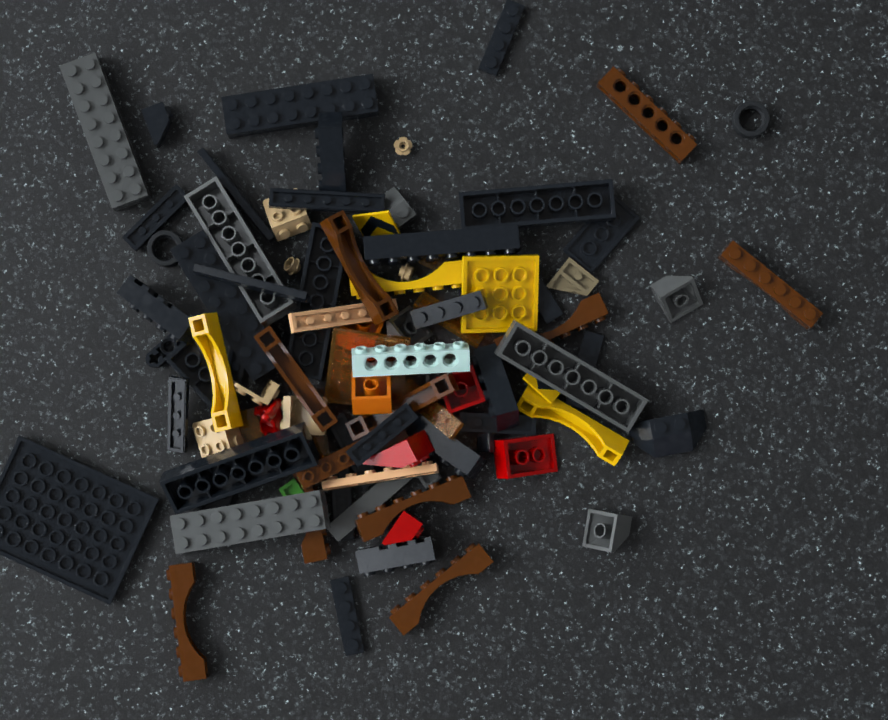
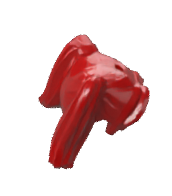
M281 398L275 399L270 405L254 408V415L260 417V429L264 436L281 430L280 422L283 419Z

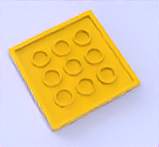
M539 255L462 256L461 295L483 289L488 308L461 316V332H507L513 320L518 321L533 331H537Z

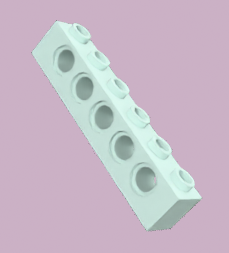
M455 341L449 344L435 342L429 345L416 343L409 346L396 344L389 347L386 345H376L375 347L368 348L366 346L351 348L353 377L470 372V349L468 343L463 341ZM447 354H454V357L450 359L445 358ZM427 355L435 356L431 360L425 358ZM408 356H414V357H415L414 360H411V361L406 360V358H407ZM372 357L375 358L376 361L370 363L367 361V359ZM388 357L396 358L392 362L386 360Z

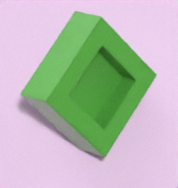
M295 478L279 488L283 496L305 493Z

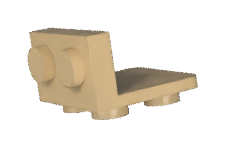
M269 198L263 201V206L277 242L311 229L312 224L306 210L269 208Z
M269 379L260 395L233 381L236 392L243 396L246 394L251 395L250 399L260 406L263 403L268 405L271 399L275 400L280 392L278 389L280 385Z
M283 396L281 401V410L283 411V419L280 422L281 430L305 422L310 435L322 436L326 434L327 430L323 433L321 432L297 396ZM322 397V399L324 400V402L327 404V401H328L327 398H326V397Z
M212 418L192 424L202 458L244 443L239 427L215 433Z

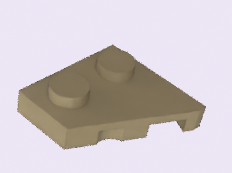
M569 257L546 287L588 296L599 280Z

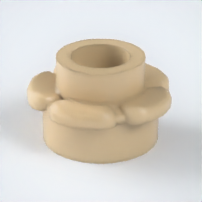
M400 137L399 140L394 142L395 152L398 155H408L411 152L413 145L406 137Z
M289 257L284 263V270L289 275L296 274L301 269L299 258Z
M409 264L401 266L398 274L401 277V281H410L414 267L409 266Z

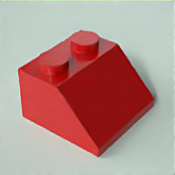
M470 365V372H452L460 390L443 398L449 414L485 402L473 365Z
M404 510L382 544L389 545L410 541L414 537L418 539L424 530L422 527L423 522Z

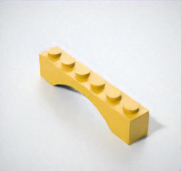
M462 260L444 262L428 276L409 282L387 280L370 272L385 292L394 291V295L406 294L405 290L413 289V293L424 292L426 287H432V290L444 289L443 285H451V288L462 287ZM349 279L351 296H356V299H360L351 280Z
M217 312L188 318L192 336L205 357L211 376L213 392L211 417L215 433L244 426Z
M529 384L517 403L519 411L531 418L549 419L571 428L588 442L599 458L613 466L622 457L629 442L628 439L557 398L550 404Z

